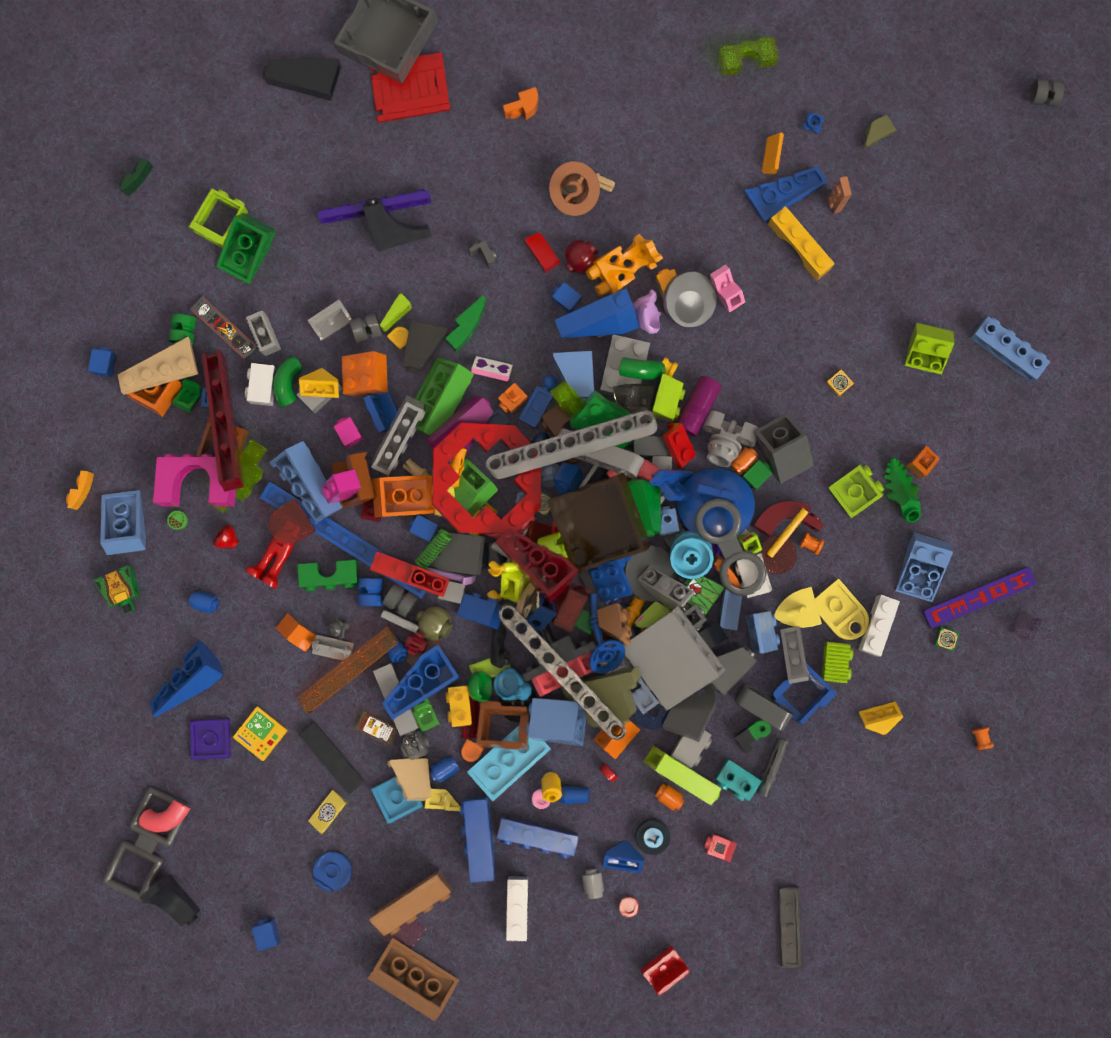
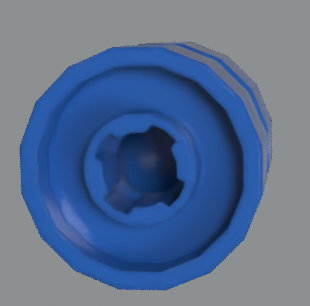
M359 578L358 590L361 593L357 595V606L382 607L383 596L380 592L383 590V579Z

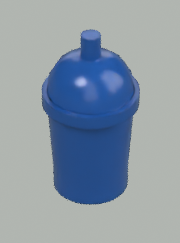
M569 785L561 787L562 796L559 799L561 803L565 805L589 803V787Z

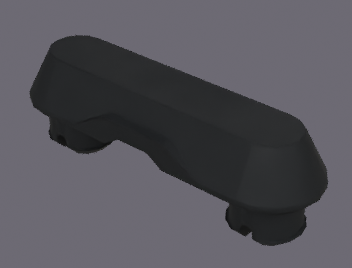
M504 614L502 615L505 619H511V618H512L510 615H509V616H505ZM500 621L498 630L492 629L490 661L492 665L498 668L509 665L511 662L509 660L511 657L508 653H505L504 648L506 628L508 627L502 621Z

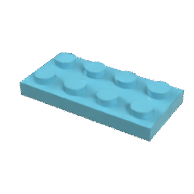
M520 725L502 741H518ZM530 738L528 739L527 750L493 748L467 773L486 795L494 801L551 748L545 741Z

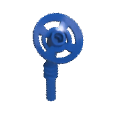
M590 594V620H592L590 624H592L591 628L593 629L597 647L590 656L589 664L594 672L607 673L615 669L622 662L625 656V647L617 640L603 641L598 622L597 594ZM607 644H615V645H613L612 647H611V646H605V645H607ZM599 662H600V663H605V662H607V665H606V666H601V667H600V666H597V664H598Z

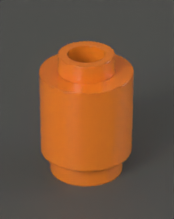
M744 447L738 457L732 461L730 467L738 475L746 473L758 461V454L751 447L749 449Z
M662 783L655 793V797L658 798L657 801L672 811L675 809L679 810L685 801L682 799L684 795L669 784L665 785Z

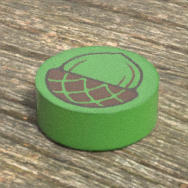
M173 511L169 514L167 522L172 529L182 530L188 524V517L184 512Z

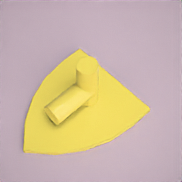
M812 587L801 589L789 595L778 606L774 614L775 619L792 627L800 626V628L822 624Z

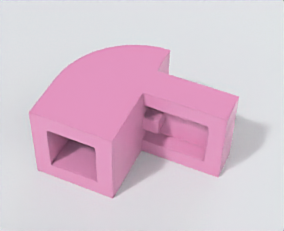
M726 264L710 274L716 296L729 312L745 303L742 289L733 281L730 268Z

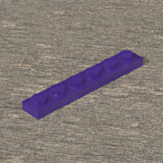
M424 189L416 190L411 194L399 193L396 197L388 198L384 196L377 199L382 200L388 212L432 203L429 190L425 191ZM366 200L354 205L343 204L338 208H323L322 211L317 212L321 224L366 216L363 209V204L366 203Z

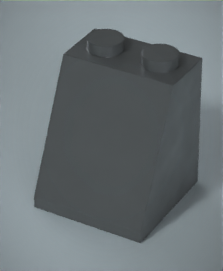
M788 413L754 431L767 464L771 467V472L780 484L814 466L807 435Z
M738 647L717 655V659L726 670L709 684L719 694L725 695L757 662L754 659L756 655L748 647Z

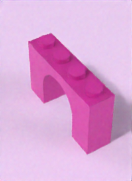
M165 454L164 457H157L153 503L161 507H179L182 481L188 473L196 469H205L209 474L210 504L216 507H235L236 489L224 492L218 482L216 459L213 455L201 454V457H195L191 454H183V457H176V455Z

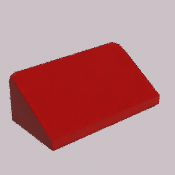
M540 232L524 239V243L545 273L561 263Z

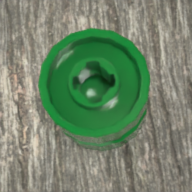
M172 314L170 326L173 329L169 331L168 342L176 344L189 337L193 345L194 334L192 331L196 328L197 319L189 315Z

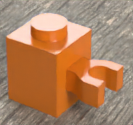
M514 383L498 397L500 402L498 406L505 413L509 412L512 415L528 400V396Z

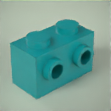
M729 759L725 760L715 776V779L718 780V786L724 790L732 789L735 791L733 795L741 801L744 799L750 801L762 782Z

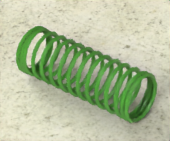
M440 529L438 531L439 534L437 533V536H434L435 539H432L430 544L426 546V549L422 551V554L416 558L415 563L417 566L427 570L429 565L433 563V560L437 558V555L441 553V550L445 548V545L451 541V535L445 530Z

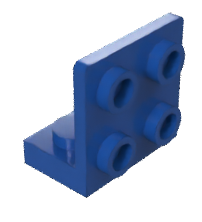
M631 556L610 560L600 566L588 569L602 602L633 594L623 569L626 566V562L632 558Z

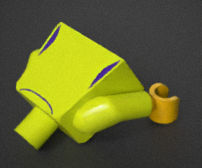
M496 561L490 562L489 566L491 569H488V571L494 577L501 574V593L498 594L495 590H491L487 593V596L499 602L503 598L504 600L508 599L518 603L524 589L529 584L528 579L512 561L503 563L502 566H499Z

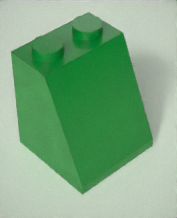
M645 480L628 481L647 536L654 537V534L661 533L660 487L651 486Z

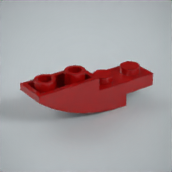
M376 552L370 567L372 571L441 597L444 596L450 581L449 578L380 552Z

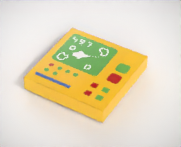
M257 706L233 738L260 760L264 761L288 729Z

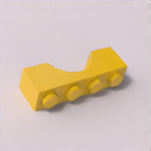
M786 206L770 219L768 225L780 239L787 241L797 251L804 267L816 281L831 270L835 263Z

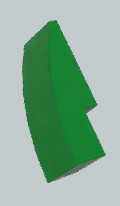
M484 295L455 319L458 327L446 337L447 343L456 353L468 342L481 321L487 303Z

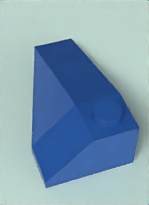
M627 289L611 294L554 320L561 338L623 335L639 328L635 309Z
M199 640L184 655L183 659L185 662L179 670L177 668L173 670L171 682L163 684L150 702L154 717L165 713L210 688L223 676L219 660L202 641Z
M439 644L420 656L403 679L382 702L392 720L459 679Z

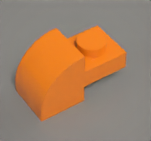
M536 87L519 92L518 101L503 105L506 119H516L524 113L527 120L535 114L538 108V92Z

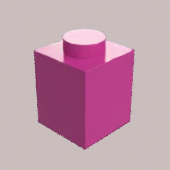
M344 417L336 422L337 425L334 428L347 449L364 440L351 417L348 419Z

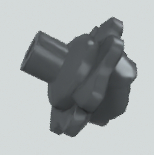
M338 617L333 618L329 626L331 635L338 637L339 640L345 637V630L350 628L347 621L342 623Z

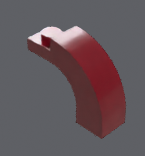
M797 501L777 503L762 512L752 527L769 537L779 522L785 519H794L802 508L809 512L811 507ZM812 513L810 515L807 514L801 521L816 532L820 531L824 525L820 522L821 519Z

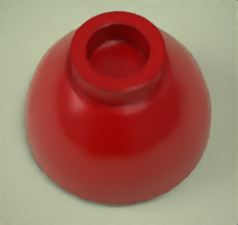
M230 524L223 526L214 538L213 546L220 549H234L239 542L236 538L235 529Z

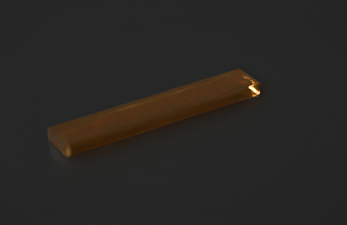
M386 626L298 696L305 712L311 713L399 642L391 629Z

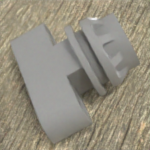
M709 411L702 426L706 432L713 434L710 436L707 445L709 451L707 459L717 466L729 467L732 461L738 457L742 449L741 445L747 447L755 446L757 438L754 431L759 429V427L745 422L744 426L741 427L736 425L737 422L734 420L731 423L724 421L725 414Z

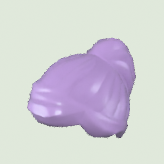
M652 289L648 295L638 298L633 303L639 328L649 334L659 331V317L661 315V312H658L654 304L657 294Z

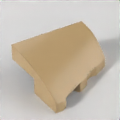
M397 759L388 761V766H392L397 776L395 780L401 786L406 801H425L431 797L428 759Z

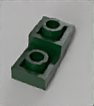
M141 158L139 163L135 165L134 175L127 172L125 177L121 179L120 190L124 195L129 196L145 181L153 167L148 160Z

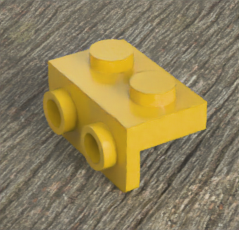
M467 686L449 687L448 692H446V702L450 703V711H448L449 723H452V727L471 725L472 720Z

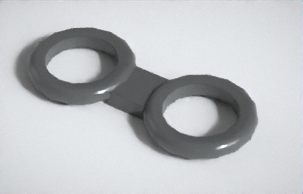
M716 498L708 500L699 507L694 523L696 531L701 538L709 543L718 544L725 558L719 573L721 583L734 595L747 596L754 594L764 584L767 572L765 564L760 557L752 552L743 551L736 536L740 531L742 522L740 511L733 503L726 499ZM713 507H724L729 510L734 520L731 530L721 536L708 533L702 522L706 511ZM740 559L750 560L758 568L757 580L754 584L745 588L733 585L727 575L730 565Z

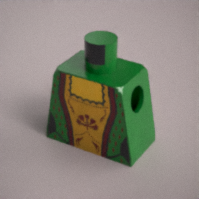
M127 565L94 580V583L110 607L121 606L124 614L135 611L131 600L140 597L133 566Z

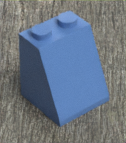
M592 351L553 353V364L574 404H579V407H583L587 398L594 391Z
M533 698L532 703L529 705L530 723L526 727L528 738L583 746L586 715L583 707L578 702Z

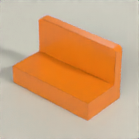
M631 721L623 724L626 728V734L622 739L614 740L601 729L593 741L616 759L640 731ZM615 725L611 729V733L614 735H618L622 731L620 725Z

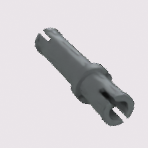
M777 738L765 773L762 772V782L756 793L769 797L773 782L777 780L776 775L789 745L788 742Z

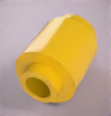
M554 772L544 774L541 780L542 798L548 802H555L562 796L561 780Z

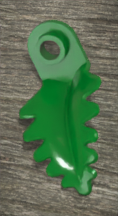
M892 457L890 462L887 463L889 467L885 468V472L889 474L883 476L884 479L890 480L884 484V488L891 490L886 496L900 505L901 515L905 521L910 523L916 522L921 517L920 501L917 498L919 486L911 484L913 476H905L908 469H902L904 464L900 463L899 459L896 460L895 457Z

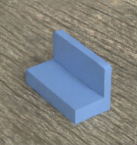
M723 589L718 622L723 629L737 631L742 596L734 595L727 589Z

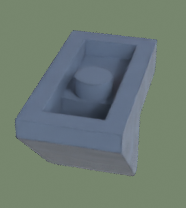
M640 678L636 683L637 687L631 689L635 704L644 715L659 702Z

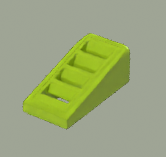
M402 293L398 295L380 324L384 332H387L412 309L411 303Z

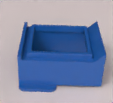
M807 665L809 680L822 693L802 714L782 696L791 685L788 680L783 681L771 696L774 701L793 712L792 719L798 724H803L819 706L825 707L836 696V691L809 665Z

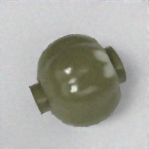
M431 606L425 611L421 610L416 617L419 627L418 631L425 635V639L428 641H437L442 637L446 638L453 627L450 613L441 606Z

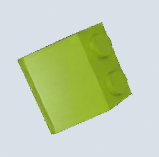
M662 374L652 409L654 418L673 423L674 418L678 419L681 408L677 406L679 400L683 401L685 389H682L684 383L666 374Z

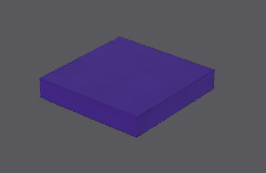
M230 719L190 721L191 760L231 758Z

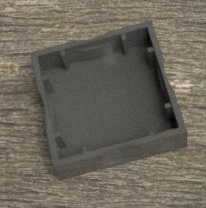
M358 0L354 12L345 22L334 41V45L340 54L402 84L438 23V19L433 9L414 0Z

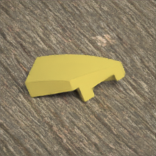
M430 788L431 797L425 800L424 808L460 811V805L446 789Z

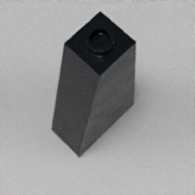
M339 59L269 60L268 65L264 67L263 77L269 85L332 101L342 66Z

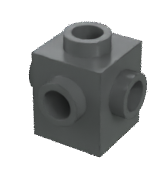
M685 604L680 608L685 616L689 615L691 617L690 623L696 631L703 627L702 624L707 621L703 610L696 604Z

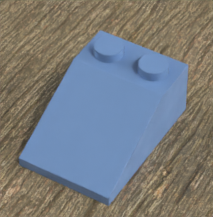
M140 490L102 495L100 543L107 555L146 550V533Z
M771 611L747 615L746 621L752 652L754 654H761L778 650L777 646L780 645L779 635L775 634L774 626H776L775 615H771Z

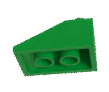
M245 213L234 216L216 267L250 284L269 251L277 230Z

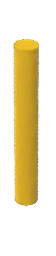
M804 508L799 511L768 550L767 554L770 557H774L809 513Z

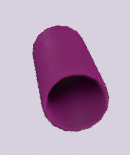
M700 376L693 393L677 423H682L686 433L693 437L698 435L722 388L719 382L710 377Z

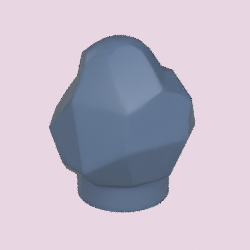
M557 463L541 467V484L543 486H555L553 478L560 468Z

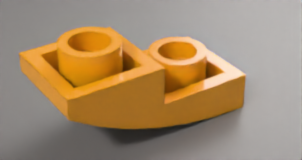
M80 471V475L77 477L78 490L70 489V493L67 494V508L78 510L91 488L93 473Z

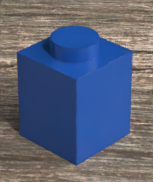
M565 282L561 286L557 285L552 291V301L568 314L582 300V296Z
M99 347V350L92 349L88 371L95 375L112 377L116 355L109 348Z
M562 463L553 478L556 491L565 493L580 486L583 481L580 466Z
M417 515L416 518L413 517L408 527L410 528V533L430 543L440 526Z
M268 917L260 919L252 927L258 951L277 946L281 942L275 919L269 920Z

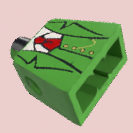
M679 576L677 579L679 583L695 592L687 601V604H696L703 610L704 614L708 612L724 589L723 586L703 576L696 579Z

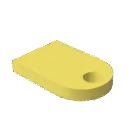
M840 579L834 581L815 598L821 619L835 635L845 640H853L861 637L866 632L869 625L868 613ZM854 622L860 625V631L856 634L850 629L851 624Z

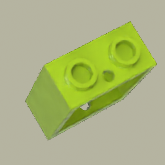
M211 189L189 228L197 235L223 248L230 226L223 237L203 226L217 201L238 211L236 215L247 214L248 211L245 208V203L235 198L232 200L226 192L220 189L218 191Z

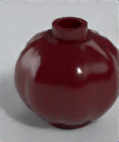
M575 240L566 249L567 263L565 265L572 273L576 271L580 274H586L585 272L598 259L596 254L599 251L590 241L585 243L583 240Z

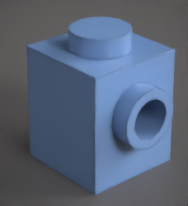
M670 506L661 507V533H659V537L679 533L675 508L670 509Z

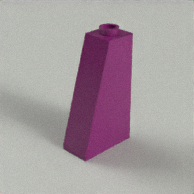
M474 396L425 439L433 450L460 423L486 424L493 414L490 402L485 397ZM472 439L465 447H463L467 450L466 454L474 444V439Z

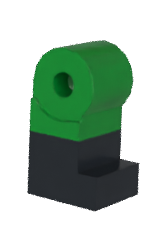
M757 720L733 736L742 751L747 754L753 750L750 744L760 737H766L770 734L771 726L764 720Z

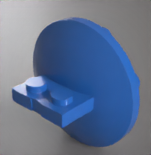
M721 468L705 469L692 475L683 484V487L691 496L686 501H677V510L682 524L688 531L698 533L694 523L696 512L706 501L716 498L730 501L740 511L742 522L740 531L736 536H739L749 526L755 509L754 495L747 482L736 473ZM713 507L706 511L702 522L708 533L721 536L731 530L734 520L729 510L724 507Z

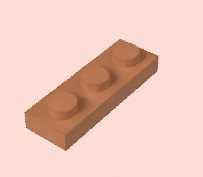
M847 176L839 178L827 199L830 209L832 208L833 214L841 212L852 195Z

